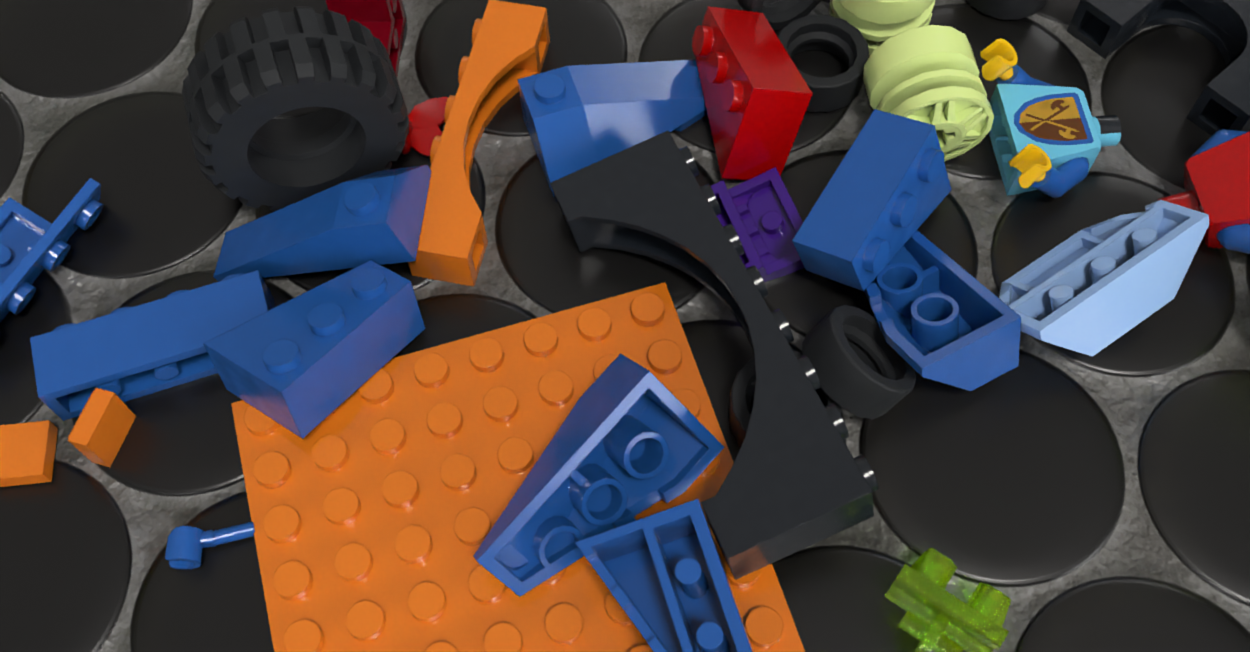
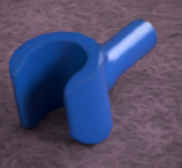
M248 522L214 531L213 529L203 531L192 526L176 527L167 538L165 559L169 561L170 567L174 569L198 568L201 565L203 548L216 547V545L254 537L253 522Z

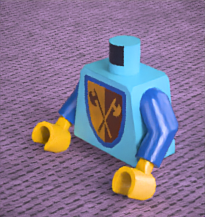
M996 39L980 52L981 58L987 61L981 69L983 78L988 81L996 79L998 83L989 102L994 114L989 136L1007 196L1033 190H1039L1052 198L1063 196L1087 177L1090 168L1101 151V147L1116 146L1119 143L1121 124L1118 116L1092 117L1085 94L1079 88L1055 86L1030 77L1016 64L1018 61L1017 53L1013 46L1004 39Z

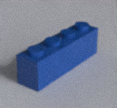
M256 270L246 274H232L219 282L192 290L175 291L165 298L135 307H121L108 315L78 324H64L56 327L51 332L31 337L30 342L38 398L64 421L80 416L95 388L114 392L123 402L217 374L218 372L203 343L275 308L274 298L261 274Z

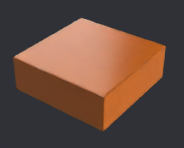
M95 388L70 432L68 441L92 463L111 467L137 416L114 392Z
M50 420L0 425V487L52 482L58 428Z

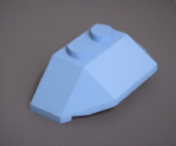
M1159 200L1146 205L1144 212L1119 215L1081 229L1002 282L999 299L1021 316L1022 332L1041 341L1093 357L1175 298L1209 226V214Z

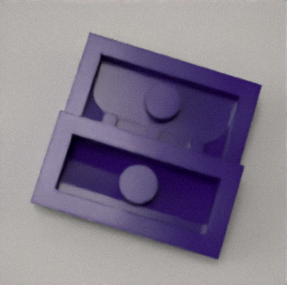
M776 167L730 189H727L724 180L710 186L721 209V214L717 218L722 226L732 224L736 230L744 250V254L740 258L746 268L755 265L764 282L805 268L792 242L803 221Z

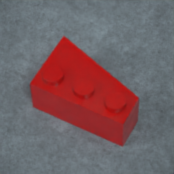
M707 6L702 25H698L694 31L692 49L697 63L721 178L749 180L775 167L781 177L813 93L763 13Z

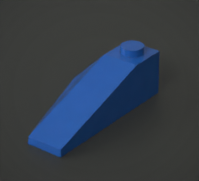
M696 60L571 65L518 79L523 120L553 197L555 194L550 185L551 182L665 131H669V133L673 130L683 131L708 115Z
M428 165L377 171L342 182L225 233L213 277L219 282L232 274H246L256 270L259 271L262 278L356 268L370 260L379 265L416 261L432 171Z
M918 230L864 290L886 342L922 377L973 391L1018 367L1021 316Z
M620 353L579 398L473 557L520 597L582 558L584 555L575 542L636 521L634 518L636 515L663 499L668 503L683 494L724 449V446L649 370Z

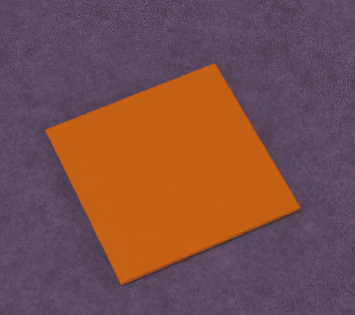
M666 283L649 286L392 358L303 439L245 401L241 400L231 403L250 516L255 529L254 539L274 652H653L585 556L519 597L479 564L473 555L579 398L620 353L649 370L724 446V449L683 494L668 503L663 499L636 515L634 517L635 520L695 499H699L701 504V502L716 496L734 462ZM711 530L753 652H805L772 563L735 580Z

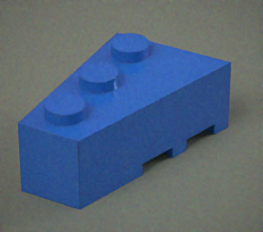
M874 109L792 240L807 271L864 291L952 190L944 163V153L940 148L935 125Z
M370 260L203 343L226 390L303 439L426 328L411 281Z
M699 499L575 542L653 652H753Z

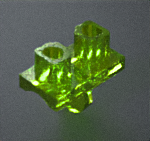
M928 548L911 567L905 564L884 596L907 611L898 627L919 640L912 652H931L932 650L935 652H962L963 649L967 652H993L994 649L998 650L1009 633L1002 625L1011 602L1010 598L993 586L981 582L975 587L966 603L945 590V587L958 567L951 559L934 548Z

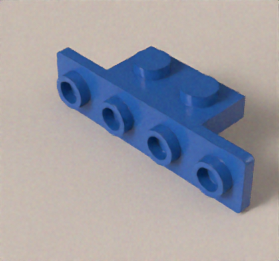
M90 178L53 223L45 220L10 197L0 207V323L9 312L17 315L27 306L36 292V287L32 284L44 269L53 272L62 263L71 248V245L66 242L78 227L86 231L96 221L104 207L99 202L101 199V184Z

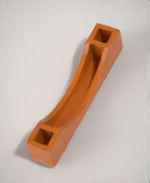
M488 0L483 18H477L474 22L472 49L469 56H463L461 59L456 95H450L447 99L444 114L445 127L442 136L436 135L431 145L430 169L432 172L416 261L408 262L412 276L475 286L488 244L482 212L471 193L470 173L475 150L485 128L499 109L519 92L518 79L541 73L550 43L547 8Z

